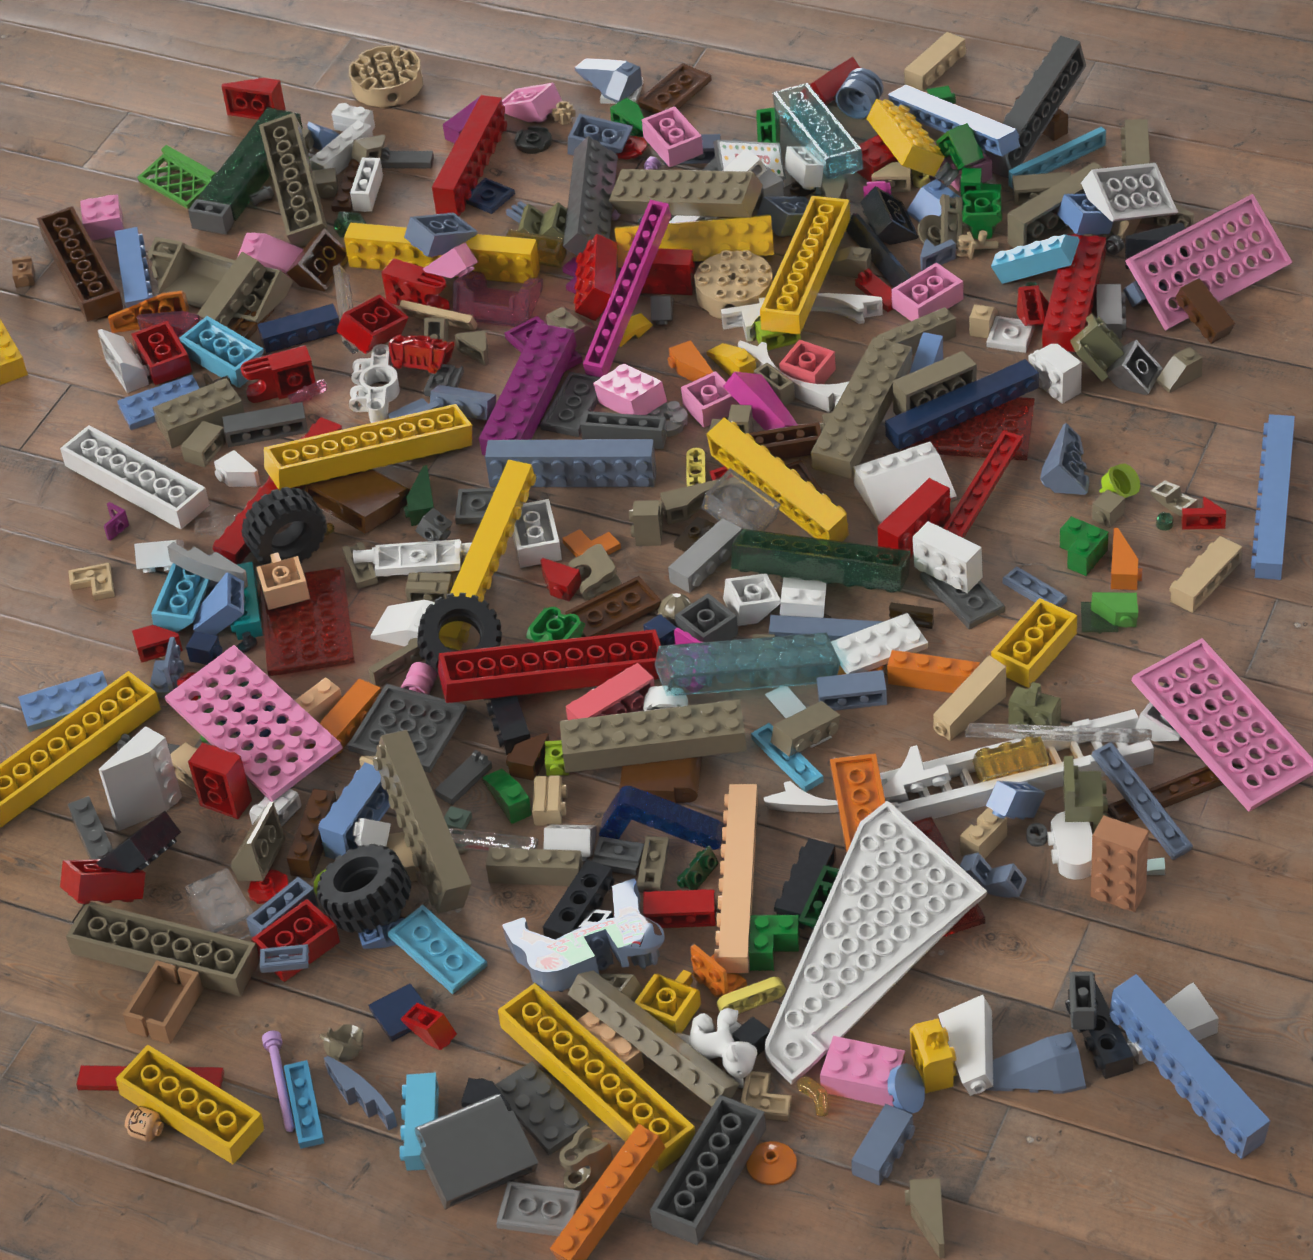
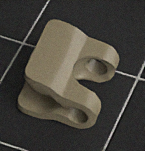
M601 544L590 547L568 564V566L573 568L580 567L581 579L588 577L579 587L583 598L586 600H590L622 584L616 574L617 569L612 559Z
M588 1125L580 1128L574 1135L573 1140L560 1152L561 1166L567 1170L563 1177L565 1188L583 1192L600 1179L613 1160L611 1145L606 1141L602 1142L597 1138H592L591 1128ZM575 1155L573 1161L567 1160V1157ZM579 1175L582 1177L579 1183L573 1184L570 1182Z

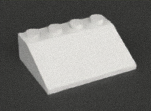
M1156 163L1092 169L1081 182L1088 200L1112 222L1178 213Z
M931 442L853 467L854 486L879 525L928 478L949 487L951 501L957 499L942 460Z
M146 726L98 769L116 829L119 831L155 817L164 811L167 812L182 798L166 738Z

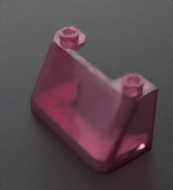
M471 271L454 281L453 312L471 315L478 323L516 327L530 320L542 293L543 279L529 278L524 282L523 287L519 291L487 288L485 275L478 271Z

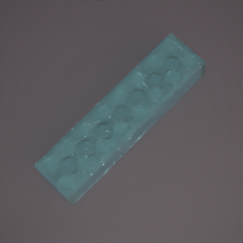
M808 83L772 92L774 107L781 121L799 144L805 146L824 165L823 174L827 179H834L840 175L852 174L863 169L862 149Z
M827 632L658 646L655 668L666 696L817 684V677L835 676L838 674L840 661Z

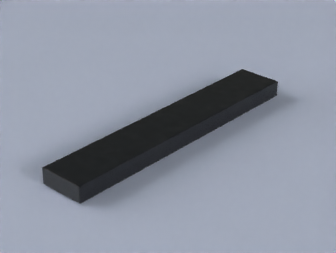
M853 213L846 228L847 233L859 247L871 249L873 264L895 288L910 279L912 276L861 216Z

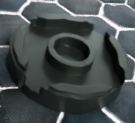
M529 126L527 130L523 131L521 129L515 135L517 149L527 154L543 152L552 144L551 133L548 132V129L541 126Z

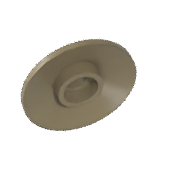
M927 215L921 219L918 224V235L923 244L926 239L934 246L941 244V217Z

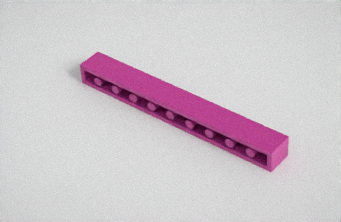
M650 200L583 362L586 375L602 377L607 375L671 219L668 203Z

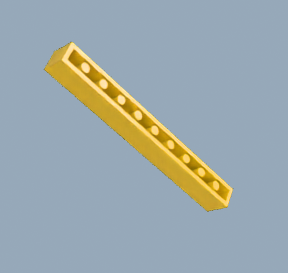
M513 460L507 461L450 592L454 594V597L459 596V593H466V597L471 598L472 594L478 596V601L481 603L484 600L486 590H489L491 587L492 576L499 568L500 557L506 552L507 541L514 533L515 522L521 517V508L528 500L530 487L535 484L536 474L533 471L532 464ZM462 621L450 622L440 629L439 639L445 647L461 650L463 644L469 638L471 625Z

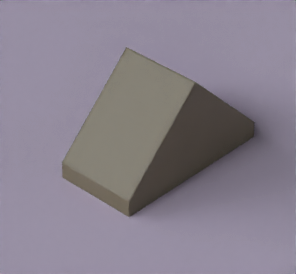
M486 331L464 332L455 335L458 351L484 366L488 365Z

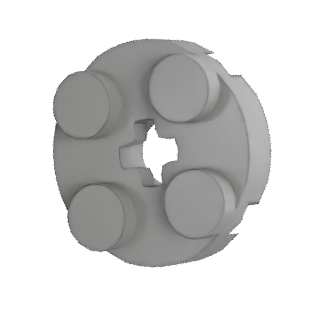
M677 401L664 403L647 415L670 419L666 421L667 437L681 433L683 427L688 424L687 412Z

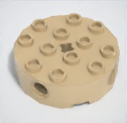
M379 46L366 50L359 55V59L355 62L352 61L349 66L352 93L359 102L366 105L380 107L381 109L398 104L404 105L416 96L423 86L419 57L409 49L407 51L401 50L400 46Z
M724 250L701 263L694 275L697 304L701 309L704 308L709 311V315L722 319L721 309L759 303V298L767 296L773 282L771 266L764 258L748 250Z

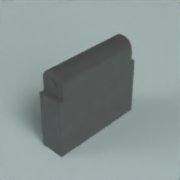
M498 1093L415 1127L416 1137L422 1148L420 1158L444 1209L508 1183V1181H513L535 1172L539 1163L514 1111L508 1112L503 1099Z

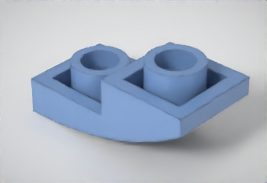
M404 918L389 925L381 926L380 924L376 926V929H366L365 932L358 933L363 949L397 945L388 937V932L404 920Z

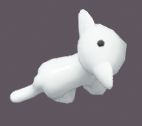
M726 1008L720 1011L717 1019V1032H715L712 1018L703 1013L693 1018L690 1035L675 1033L708 1060L722 1057L723 1066L728 1074L739 1083L738 1088H743V1078L748 1076L753 1070L757 1048L749 1042H734L732 1033L741 1027V1024L737 1022L738 1010Z

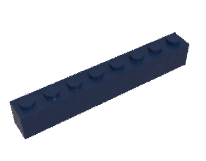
M1024 359L885 420V436L898 450L903 449L1038 389L1039 372Z

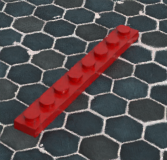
M1005 430L1002 431L943 529L962 538L966 536L1022 444L1023 436Z

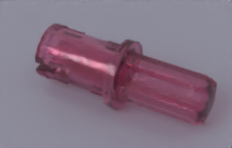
M322 379L307 387L304 385L299 391L289 394L288 399L291 404L300 403L308 399L312 400L313 396L327 390V384Z

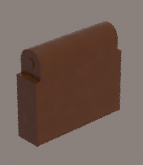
M375 469L305 485V491L313 498L319 508L365 534L400 513V509L408 504L407 495L410 492L409 488Z
M702 756L622 766L619 787L621 805L676 806V802H694L698 798Z

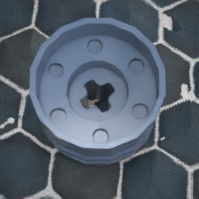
M857 68L851 71L836 94V103L839 109L849 117L855 119L865 118L868 116L875 100L879 99L883 94V83L878 75L871 70Z

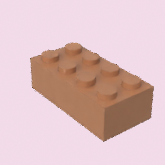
M1107 816L1102 817L1092 835L1091 897L1116 905L1121 909L1136 911L1146 893L1148 830Z

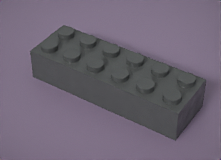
M719 1095L650 1209L653 1228L695 1245L699 1244L766 1130L764 1111Z

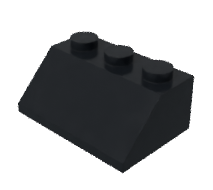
M875 186L860 202L863 207V213L868 218L869 226L881 241L893 245L916 240L919 237L903 202Z

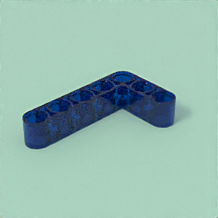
M624 786L618 791L603 814L599 836L619 839L630 821L634 820L703 848L709 845L712 850H716L721 847L722 828L725 826L720 820L638 788Z

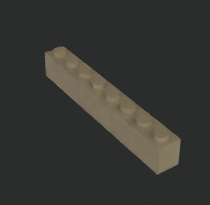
M592 970L577 975L568 995L711 1107L719 1095L730 1099L733 1097L739 1086L736 1080L696 1051Z

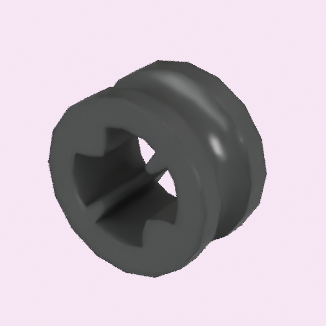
M1112 235L1106 240V250L1110 254L1116 255L1119 251L1123 250L1124 242L1119 236Z
M1033 823L1028 826L1026 830L1027 842L1035 847L1044 845L1047 842L1046 826L1040 823Z

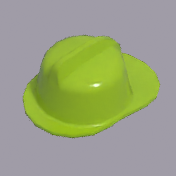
M1119 464L1111 467L1102 477V488L1099 492L1104 493L1108 489L1124 498H1128L1139 492L1140 479L1130 465Z

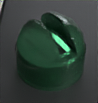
M1159 513L1156 518V527L1164 531L1170 530L1173 527V516L1170 513Z

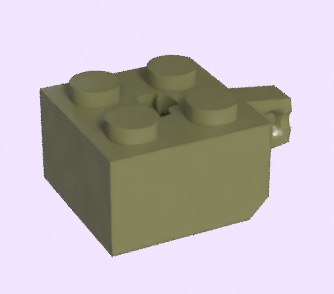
M1035 682L1031 683L1029 689L1016 686L1009 699V732L1030 736L1060 728L1061 698L1042 693L1041 684Z

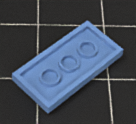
M189 375L128 396L117 402L130 430H134L156 422L152 407L199 389V386L193 375Z
M103 671L19 696L29 732L56 724L106 688L108 685Z

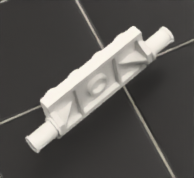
M460 539L375 545L370 550H353L354 564L373 562L375 564V575L384 577L409 575V573L454 572L460 571L461 558L467 555L472 542L462 543Z

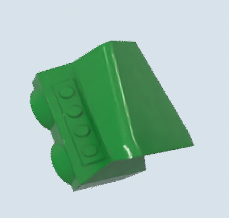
M996 190L967 191L962 196L963 222L966 223L974 239L978 240L981 230L987 232L986 239H991L997 223L1002 221L1001 195Z
M557 607L544 608L528 627L526 638L534 641V643L581 638L586 623L581 622L576 614H561V610Z

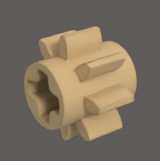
M566 101L558 102L556 108L552 109L555 122L558 121L560 124H568L572 121L571 117H576L573 104H569Z

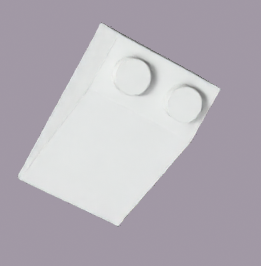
M784 575L780 615L824 618L827 578Z
M420 600L388 606L372 632L371 639L407 646L410 639L418 638V627L422 614H425L426 608L430 604L434 605L435 602Z

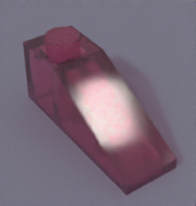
M185 311L139 314L137 316L140 330L168 320L178 338L200 322L199 315Z

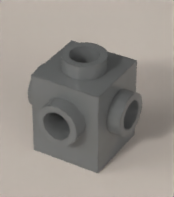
M432 508L421 519L415 531L427 541L446 540L451 534L449 529L453 522L435 508Z

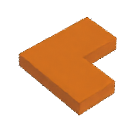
M579 529L562 538L563 544L575 557L582 555L587 549L596 544H601L608 555L621 549L620 542L610 532L591 541Z

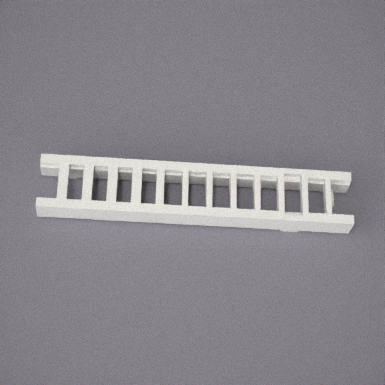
M1135 709L1090 721L1088 718L1073 722L1070 726L923 762L925 770L946 764L951 778L960 776L964 787L952 790L949 781H947L946 784L940 786L941 793L930 795L928 788L925 787L924 790L918 792L920 798L902 803L893 802L891 804L908 820L916 824L986 806L997 781L1027 782L1041 791L1062 787L1064 762L1061 761L1057 753L1059 750L1070 748L1075 758L1073 759L1074 765H1078V771H1101V776H1105L1106 774L1091 755L1083 756L1078 746L1079 743L1091 741L1096 750L1103 746L1100 740L1113 737L1118 751L1132 769L1152 764L1154 747L1150 740L1128 745L1125 737L1122 736L1123 734L1136 731L1138 715ZM1048 753L1053 764L1039 767L1035 756ZM1027 759L1031 770L1018 773L1013 762ZM1005 764L1009 776L996 779L992 767ZM899 769L880 773L882 786L891 780ZM983 770L988 781L974 784L969 773Z

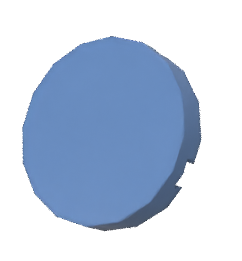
M907 1063L897 1065L896 1068L890 1071L888 1093L889 1096L893 1095L894 1101L892 1104L895 1108L912 1114L919 1112L923 1106L925 1087L919 1071L913 1065Z

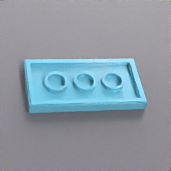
M423 904L388 932V937L452 994L487 967V961Z

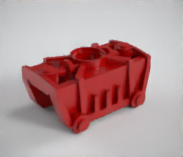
M399 334L389 342V353L394 368L409 367L423 369L434 374L439 371L442 364H447L451 360L454 351V341L446 342L443 339H432L423 335H410L408 337Z

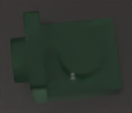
M338 213L337 219L334 221V229L340 237L345 236L350 222L366 224L360 213Z

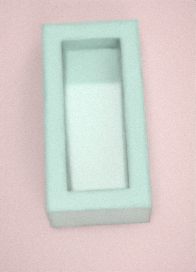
M1165 857L1147 859V875H1165Z

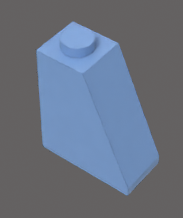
M923 332L910 373L943 360V336Z
M227 572L200 605L193 622V630L216 635L244 614V581Z

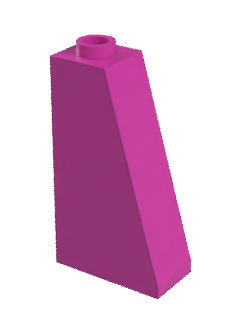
M734 371L723 387L740 405H752V417L764 430L798 425L762 374Z

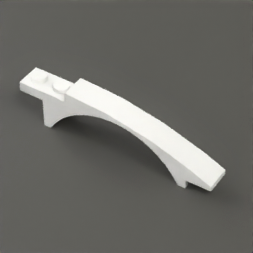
M818 293L811 311L831 312L852 319L858 324L865 323L864 318L883 315L882 298L867 295ZM766 297L759 298V303L721 309L723 329L743 326L746 341H753L755 338L754 322L760 321V309Z
M741 340L738 342V347L745 349L756 359V368L767 362L780 371L768 355L767 343L761 342L758 346ZM784 374L795 382V398L827 412L836 407L849 383L848 381L838 384H813Z
M918 746L910 747L908 755L899 771L882 786L885 802L887 800L890 803L909 801L907 792L917 793L928 786H942L946 784L947 781L951 780L947 765L944 764L925 770ZM791 781L784 782L786 791L764 797L768 809L788 812H839L837 800L822 799L808 794Z

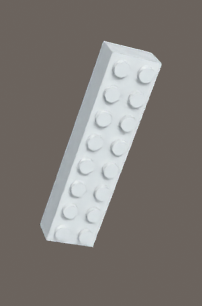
M90 425L60 448L66 467L179 529L184 528L210 506L205 487Z

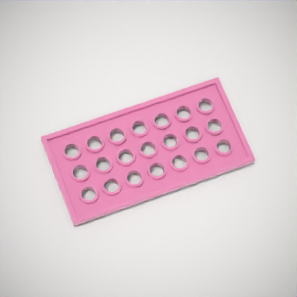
M1253 194L1125 261L1165 331L1189 319L1188 314L1177 304L1175 299L1180 287L1200 278L1216 300L1221 302L1293 263ZM1242 216H1246L1249 219V225L1242 221ZM1227 224L1233 226L1234 233L1228 231ZM1211 232H1215L1218 235V241L1212 238ZM1252 233L1259 236V242L1252 238ZM1196 240L1202 242L1203 249L1196 246ZM1237 241L1243 243L1244 250L1237 247ZM1180 248L1187 251V257L1181 255ZM1222 249L1228 252V258L1222 256ZM1262 250L1269 253V259L1263 257ZM1165 256L1172 260V265L1166 264ZM1206 257L1212 259L1213 266H1209L1206 263ZM1247 258L1254 262V267H1250L1247 264ZM1149 264L1155 266L1156 273L1150 272ZM1191 265L1197 268L1198 274L1191 272ZM1232 266L1238 269V275L1232 273ZM1175 274H1179L1182 277V283L1175 280ZM1216 275H1220L1223 278V284L1217 282ZM1159 282H1163L1166 285V291L1159 288ZM1169 299L1176 302V308H1172L1169 305Z
M1203 638L1133 675L1131 681L1248 812L1313 775V758ZM1193 664H1201L1204 668H1196ZM1176 673H1184L1187 677L1180 678ZM1208 679L1216 680L1218 684H1211ZM1159 682L1167 683L1169 687H1162L1159 685ZM1190 689H1198L1201 694H1195ZM1222 695L1231 696L1233 700L1228 701ZM1173 698L1182 699L1184 703H1176ZM1205 705H1213L1216 710H1209ZM1237 711L1245 712L1248 716L1242 717ZM1188 714L1196 715L1198 720L1190 719ZM1220 721H1227L1231 726H1223ZM1252 727L1260 728L1262 733L1254 732ZM1202 731H1210L1213 736H1206ZM1234 737L1243 738L1245 743L1237 742ZM1267 744H1274L1278 749H1270ZM1217 747H1224L1228 752H1220ZM1249 754H1257L1260 759H1253ZM1282 760L1290 761L1292 766L1283 764ZM1232 763L1240 764L1243 769L1234 768ZM1264 770L1273 771L1275 776L1267 775ZM1247 780H1254L1258 785L1252 786Z
M235 645L165 696L166 702L211 745L240 755L246 778L271 802L275 801L342 749L341 743ZM229 670H236L231 675L226 674ZM242 682H249L247 686L239 687ZM212 683H218L214 688L209 687ZM262 694L259 699H252L253 695ZM231 695L228 700H221L223 696ZM201 696L199 700L191 701L193 697ZM267 705L275 707L273 711H265ZM244 707L242 712H234L237 708ZM214 708L211 713H204L206 709ZM280 716H284L285 719L289 720L285 724H278L277 719ZM222 720H226V721H227L226 724H224V725H222V726H221V725H217L218 722H220V721H222ZM251 720H258L254 725L247 724ZM265 729L270 730L271 734L268 737L259 736L261 731ZM296 731L302 732L301 735L297 737L292 736V734ZM240 732L237 738H230L232 734ZM250 743L254 745L249 751L243 750ZM309 744H316L312 749H305ZM277 745H285L281 750H274ZM298 757L297 761L293 763L288 762L290 758ZM260 758H267L264 763H256ZM273 771H281L277 776H270Z

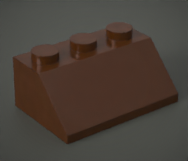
M322 229L312 237L286 274L301 287L324 292L348 261L346 248L326 229Z

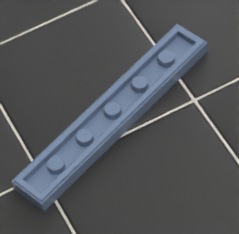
M770 615L769 634H775V637L836 640L884 621Z
M1110 742L1094 750L1091 756L1171 859L1174 860L1191 851L1193 848L1191 842L1114 744Z

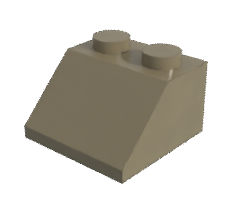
M560 307L546 315L547 325L574 330L577 344L575 350L592 342L598 328L586 317L565 307Z

